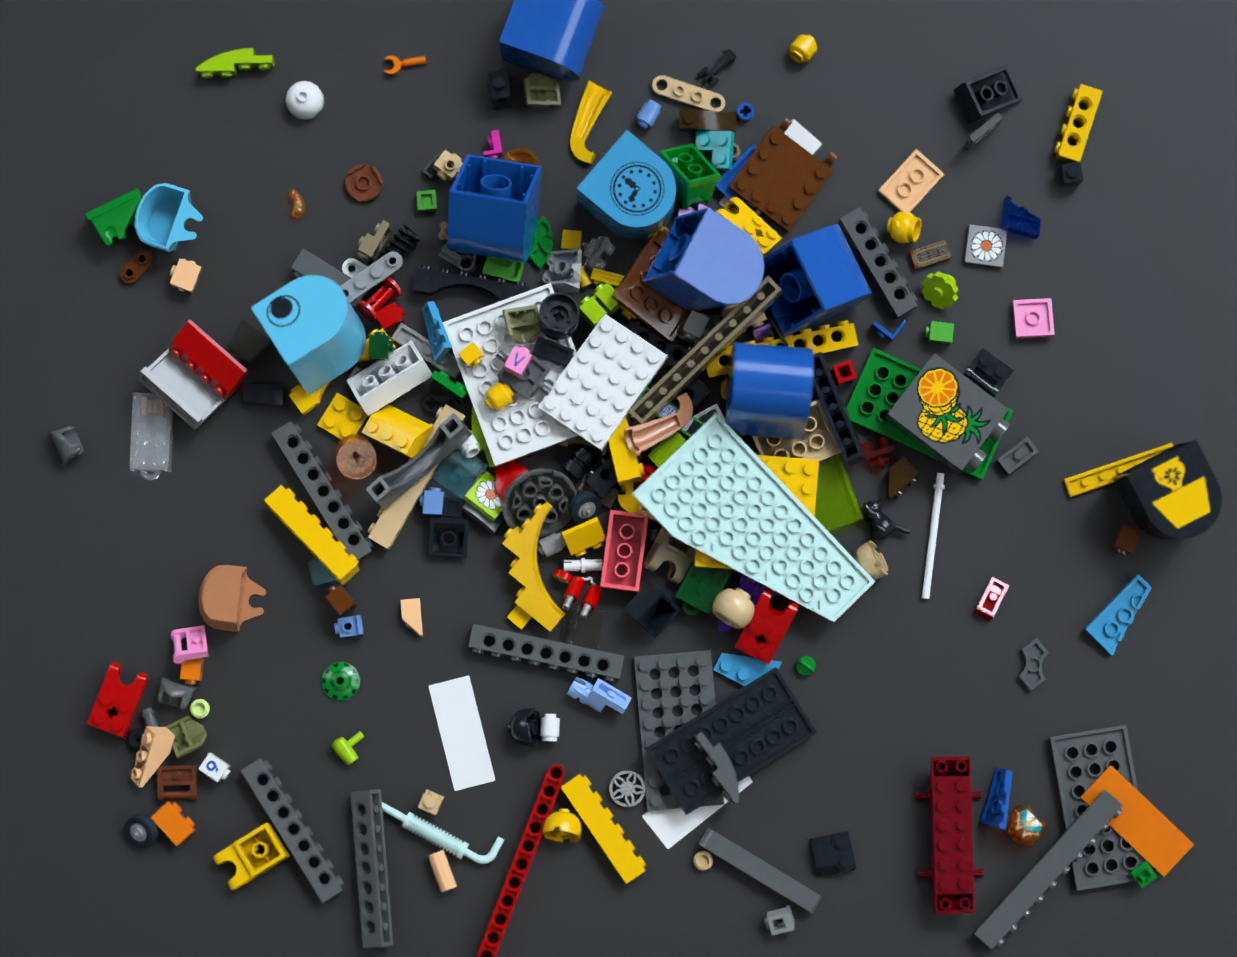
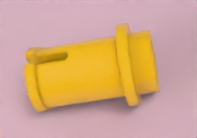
M582 265L580 275L581 289L592 283L584 270L585 266Z

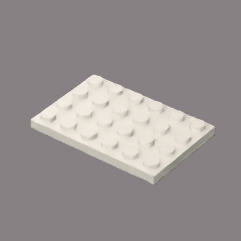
M605 315L600 319L552 386V391L549 392L548 396H545L538 408L602 451L629 413V410L635 405L667 360L668 355L608 315Z

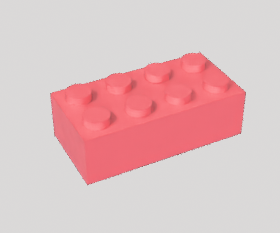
M610 510L601 588L639 592L648 518L643 514Z

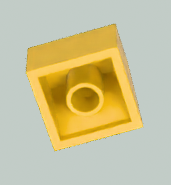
M597 517L562 532L570 555H575L576 558L586 554V550L591 547L595 550L604 546L603 542L606 541Z

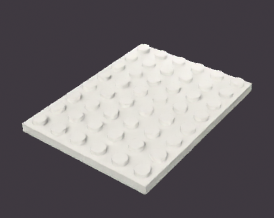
M551 283L443 322L495 467L579 436L538 408L546 396L539 389L526 400L509 386L514 394L512 396L513 401L501 411H496L494 408L490 410L484 402L486 390L496 383L504 384L497 377L504 366V362L496 357L500 350L509 356L514 346L518 348L523 346L532 353L538 336L574 349L571 360L577 353L571 337L564 340H552L540 332L529 343L518 344L507 334L502 310L537 305L539 312L542 301L548 295L554 293ZM557 317L556 322H560L561 317ZM474 342L482 351L484 357H482L483 361L478 366L468 368L459 357V353ZM535 356L551 369L545 377L544 384L552 388L565 370V367Z

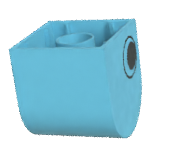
M318 275L297 278L251 307L308 395L356 364L364 351L366 344L365 328L343 290L329 278Z

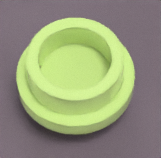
M197 699L191 704L190 711L194 717L204 718L209 714L210 706L207 701Z

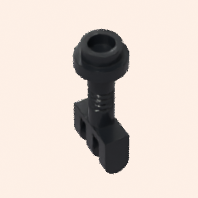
M730 49L722 52L724 57L711 70L705 66L697 74L699 78L704 74L707 75L702 80L704 83L709 79L712 80L708 84L710 89L719 81L716 74L729 61L731 63L735 62L737 56Z

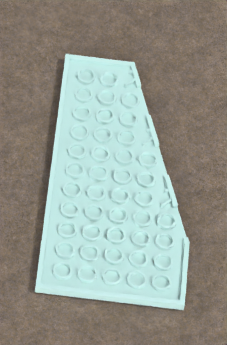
M717 413L703 424L632 493L671 536L832 622H835L875 582Z

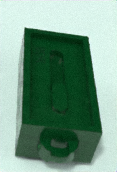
M693 562L675 596L676 599L683 602V611L690 616L697 615L700 611L709 616L716 596L723 590L733 569L694 566ZM689 605L693 607L695 610H691L687 606Z

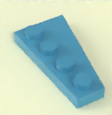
M1136 574L1084 628L1110 656H1113L1115 653V649L1119 642L1122 641L1125 631L1133 622L1136 612L1141 608L1152 589L1139 574Z

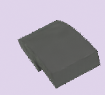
M467 501L461 507L473 521L478 520L490 533H494L505 520L500 514L493 522Z

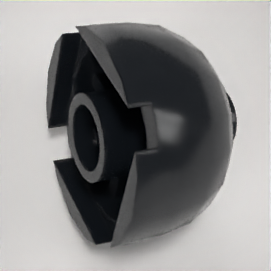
M524 708L517 711L513 715L511 722L508 723V732L514 741L522 746L534 747L539 745L541 737H538L541 716L539 711H535L536 708Z

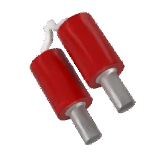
M573 576L564 593L566 600L562 608L568 610L571 603L578 600L585 581L590 580L592 585L589 586L581 603L583 609L580 617L585 619L588 612L595 609L603 591L601 587L593 582L592 577Z

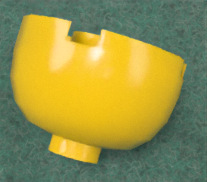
M559 809L558 812H553L546 819L542 835L546 839L556 842H563L562 839H570L569 843L577 842L581 839L580 820L570 813V810Z

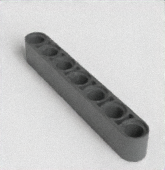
M707 828L698 843L811 913H814L822 899L821 895L710 828Z

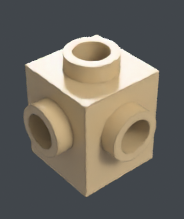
M444 150L434 163L432 169L438 172L437 175L442 180L451 182L458 175L463 164L461 162L462 159L455 153L450 154Z

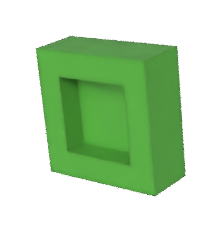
M436 190L416 191L418 211L437 210Z

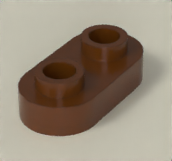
M146 250L137 251L122 267L120 271L122 280L128 284L136 283L152 266V255ZM141 256L146 257L144 262L139 261ZM132 270L133 275L128 277L127 272Z

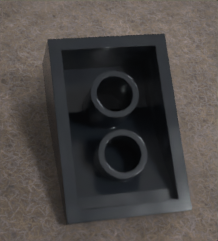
M1007 65L968 80L953 89L968 123L982 119L1023 100Z

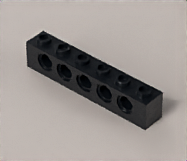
M818 352L813 355V384L845 463L851 467L867 460L827 360L822 352Z

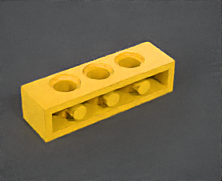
M1083 84L1078 89H1074L1071 98L1074 100L1073 106L1068 107L1066 113L1068 121L1067 124H1063L1060 135H1063L1061 142H1057L1054 150L1057 153L1056 159L1068 163L1081 161L1103 92L1102 90ZM1079 103H1085L1088 109L1081 110L1079 108ZM1074 120L1080 121L1081 124H1082V127H1081V128H1076V127H1074L1073 121H1074ZM1073 138L1076 141V145L1070 146L1067 139Z

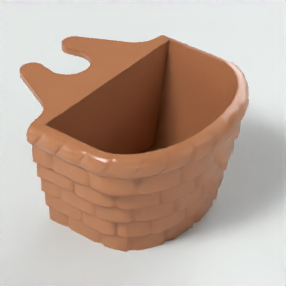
M217 565L207 573L200 586L198 605L201 616L205 623L213 629L239 632L240 625L244 621L264 613V609L261 607H251L249 598L254 594L265 596L266 590L248 578L247 567Z

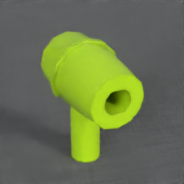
M359 731L348 741L344 737H340L333 742L332 748L336 755L348 766L358 759L352 747L363 739L364 735Z

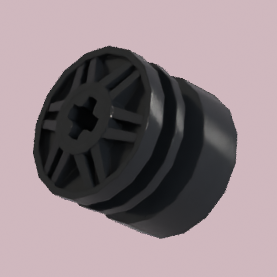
M565 293L548 295L539 307L538 325L541 332L552 340H564L575 333L579 321V306L575 299ZM557 317H561L560 322H556Z

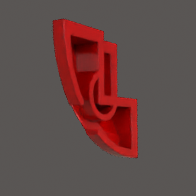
M516 460L495 467L496 483L494 487L501 501L511 482L528 471Z

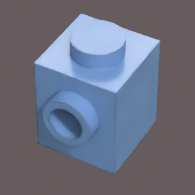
M429 487V491L425 490L424 495L420 496V506H423V515L442 516L445 493L440 492L441 488Z

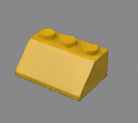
M386 405L370 416L362 433L412 459L423 449L434 427L393 406Z

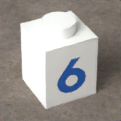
M209 753L199 767V770L220 782L221 780L225 781L231 771L228 769L231 765L213 753Z

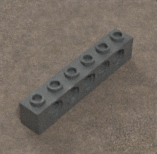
M859 207L840 218L839 223L894 317L898 319L914 310L918 306V299L913 292L910 293L908 290V282L904 276H900L898 273L899 267L895 260H891L888 256L889 250L885 243L881 244L878 237L880 235L877 229L869 224L870 218L865 210L862 211ZM859 225L863 226L865 228V233L858 234L855 230V227ZM872 242L875 245V249L867 250L865 243ZM875 259H883L885 265L878 267L875 264ZM887 274L892 275L894 282L887 283L884 276ZM901 291L904 294V298L901 300L896 299L894 292Z

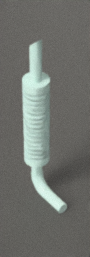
M382 802L383 812L402 821L404 829L407 830L408 828V831L416 832L415 835L419 834V837L426 838V841L429 839L430 843L432 841V844L436 843L435 846L440 845L439 848L443 847L442 849H446V852L449 850L450 854H456V857L462 859L464 855L476 863L488 864L494 860L504 842V839L497 837L487 855H478L467 849L469 844L465 841L462 843V840L459 841V838L455 839V836L452 837V834L448 835L449 833H445L444 830L442 832L441 828L439 830V827L431 826L432 823L424 822L425 820H421V817L418 819V816L416 815L415 817V814L412 812L405 815Z

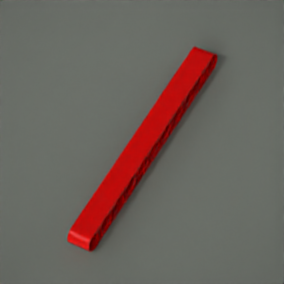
M552 765L547 771L477 957H481V953L485 950L490 951L492 957H496L540 842L545 821L551 813L564 779L565 770L560 765ZM555 767L560 768L562 771V775L558 779H554L551 776V770ZM546 786H552L555 789V794L552 797H547L544 794ZM539 804H545L548 807V812L545 815L538 814L537 807ZM538 822L541 825L540 832H531V823ZM527 840L532 841L534 844V849L529 852L523 848V843ZM518 859L526 860L527 867L520 870L516 867ZM517 877L520 880V885L517 888H512L509 885L510 878ZM506 895L513 898V904L510 906H505L502 903V898ZM497 914L505 915L506 922L504 924L496 923L495 916ZM491 932H496L499 935V940L495 943L490 942L488 939V935Z

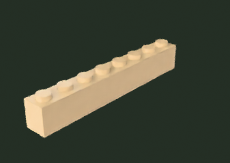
M446 404L444 408L440 407L435 415L437 420L434 424H430L434 429L424 447L432 439L439 425L453 413L463 422L466 416ZM440 463L386 509L381 507L377 514L379 517L377 523H372L368 529V538L390 550Z

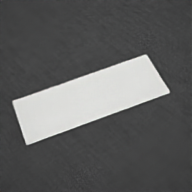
M469 675L429 685L454 790L457 791L495 781Z
M749 776L738 782L739 793L753 782ZM724 797V805H725L728 801H727V800L725 799V797ZM724 805L701 806L685 815L682 808L654 810L646 812L642 817L666 848L669 849Z

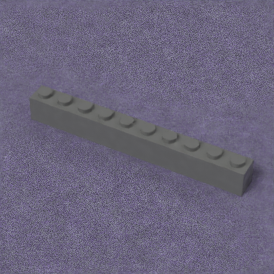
M1104 789L978 927L974 934L989 948L993 949L996 947L998 949L1005 941L1003 937L1007 932L1011 934L1018 927L1017 921L1020 918L1024 920L1031 912L1029 908L1033 904L1037 906L1044 898L1042 894L1046 889L1050 891L1057 884L1056 878L1059 875L1063 877L1070 870L1068 865L1073 860L1077 862L1083 855L1081 851L1086 846L1089 848L1097 840L1095 838L1096 834L1099 831L1103 833L1109 827L1107 822L1112 817L1116 819L1123 811L1121 807L1123 805Z

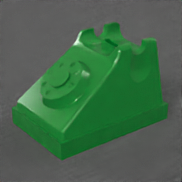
M693 144L661 150L659 157L666 162L674 175L676 182L675 198L678 202L682 201L684 209H688L691 204L700 201L709 204L716 184L720 182V173Z
M137 188L85 213L106 246L113 245L115 237H118L121 241L127 238V231L130 226H134L136 209L143 197L140 189Z

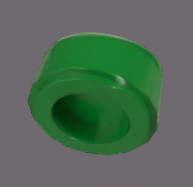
M809 656L801 657L796 663L797 671L806 676L812 674L816 667L815 661Z

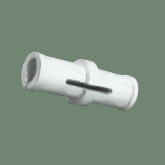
M581 558V560H563V569L565 572L581 571V573H585V571H602V559L590 560Z

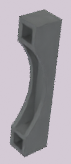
M453 413L439 425L432 439L415 457L398 469L380 476L366 490L380 506L386 509L468 439L472 432Z

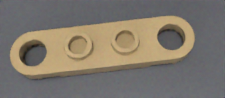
M657 76L653 80V91L668 99L706 111L721 112L725 107V99L720 94L666 76ZM661 80L666 82L667 88L659 90L656 87L657 82ZM715 98L720 100L721 106L719 108L711 107V100Z

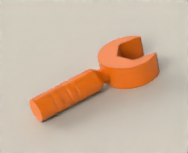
M390 55L385 57L384 60L393 61L395 66L392 70H384L387 75L393 76L400 72L401 66L408 67L425 64L426 58L421 56L404 59L400 62L396 56Z

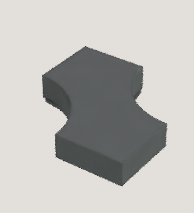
M1035 638L1021 649L1025 657V666L1018 677L1030 692L1046 680L1042 673V663L1049 652L1038 638Z

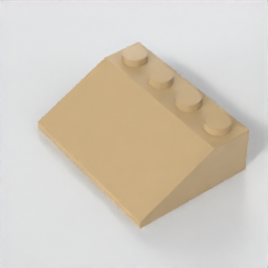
M820 399L811 402L809 418L802 439L750 436L758 455L819 460L820 462L841 453Z

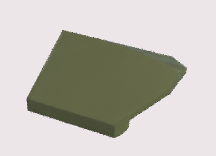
M531 73L523 80L526 105L534 108L561 105L558 79H553L543 73Z
M537 305L502 310L507 334L518 344L529 343L541 332L538 325L539 312Z
M186 716L166 726L175 735L172 747L177 758L202 747L207 737L204 726L190 716Z

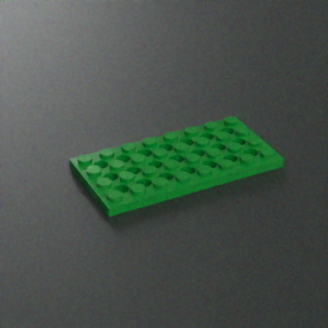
M873 348L846 407L851 421L938 460L888 420L883 421L879 416L881 411L886 410L889 412L896 404L890 403L887 400L888 394L895 393L899 400L922 369ZM885 368L888 371V376L880 378L877 374L878 369ZM903 376L906 380L905 385L898 386L895 383V378ZM873 385H877L880 388V394L877 396L870 393V387ZM866 402L870 403L873 407L870 413H865L862 410V405ZM1006 407L1009 410L1003 416V419L1008 422L1013 410ZM987 437L979 448L987 454L984 460L973 473L966 467H964L962 472L983 480L1001 437L997 442Z

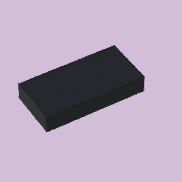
M538 336L531 354L566 368L571 361L574 349Z

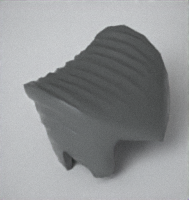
M65 426L49 432L59 452L63 466L84 451L74 427Z
M162 677L157 700L159 703L185 710L197 687L179 684Z

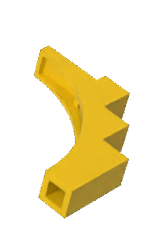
M546 502L543 505L539 504L533 511L534 517L531 520L528 518L521 528L518 526L514 529L510 528L503 536L505 541L502 544L519 557H516L510 564L512 569L509 571V574L526 587H522L516 594L518 598L515 603L547 630L551 631L565 613L555 604L546 591L537 563L539 533L546 516L553 507Z

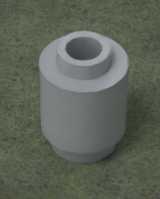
M560 532L557 534L553 533L539 540L540 544L537 545L541 556L546 555L547 558L562 551L567 546Z

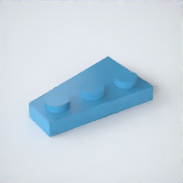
M721 653L713 671L746 686L775 667L779 669L782 662L771 660L768 665L753 657Z

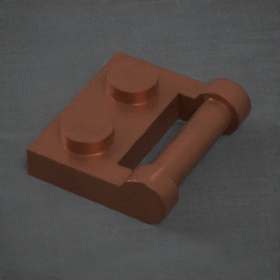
M197 765L159 766L157 769L158 801L184 798L197 800ZM164 785H190V791H164Z

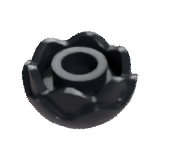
M134 728L129 731L126 743L132 751H139L142 735L145 732L144 728Z

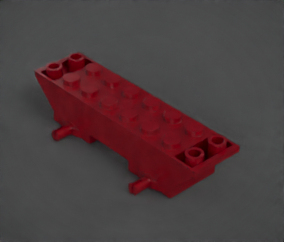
M970 756L931 757L927 792H915V795H923V797H915L916 800H927L929 804L931 864L929 870H917V873H925L917 874V877L930 879L935 914L975 913L974 877H984V873H976L984 872V869L973 868L972 799H982V796H974V794H982V792L971 791Z

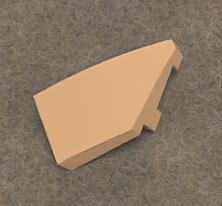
M420 598L401 600L402 621H404L405 626L414 630L418 636L423 637Z

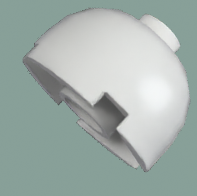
M296 82L287 91L286 105L291 114L296 118L303 120L312 119L323 109V94L319 87L312 82Z

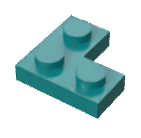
M696 131L695 147L699 151H712L711 165L716 170H732L734 132Z

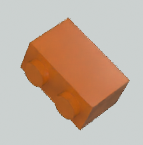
M168 801L151 818L176 846H179L196 831L194 828L196 824L189 816L186 818L181 813L182 808L176 802Z

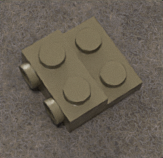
M383 220L381 224L378 223L373 231L375 236L367 233L365 237L362 236L357 244L359 247L357 253L359 259L366 263H369V261L374 263L379 252L392 232L390 223Z

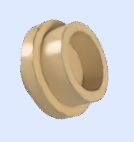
M700 851L694 857V865L699 870H708L713 864L711 854L706 851Z

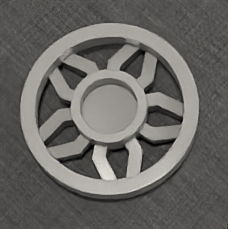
M622 771L616 774L609 786L611 798L615 803L623 807L637 805L645 795V783L642 777L633 771ZM622 774H629L626 778V781L619 776ZM634 775L633 782H630L629 778ZM636 777L640 780L642 786L634 785ZM616 778L621 780L623 783L619 785L616 781ZM613 783L620 788L616 789L614 793L612 792ZM638 787L642 791L635 792V788ZM617 792H621V796L614 797ZM633 794H641L640 798L634 802L635 797ZM623 796H625V801L627 804L621 803L617 799L623 798ZM629 796L632 797V803H631V804L629 803V801H628V799H627V797H629Z

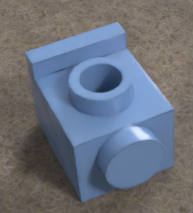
M361 615L337 618L338 623H334L335 633L339 634L340 638L364 635ZM346 623H350L352 625V628L350 630L345 629Z

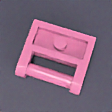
M205 625L176 629L171 632V639L174 643L173 661L175 663L181 664L185 660L208 657ZM182 638L187 639L188 650L182 651Z

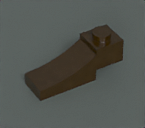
M680 109L679 131L736 132V112Z

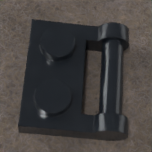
M982 348L963 375L982 386L994 398L1014 370L985 348ZM978 368L997 382L995 387L973 370Z

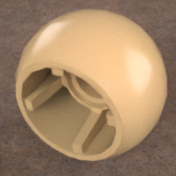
M728 588L716 596L712 610L713 614L727 625L741 629L752 620L755 607L752 601L749 600L751 596L739 588H736V590Z

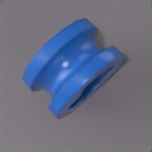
M742 103L739 105L737 117L740 120L749 121L753 117L754 108L751 104ZM743 108H748L747 111L750 110L751 112L746 117L743 116V113H740V111H743Z

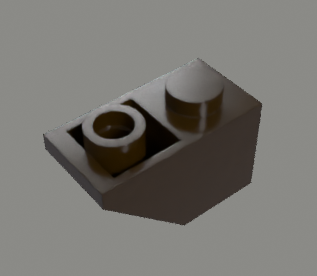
M904 456L888 470L887 498L889 500L892 497L897 499L904 493L902 488L905 485L911 486L918 480L916 475L919 472Z

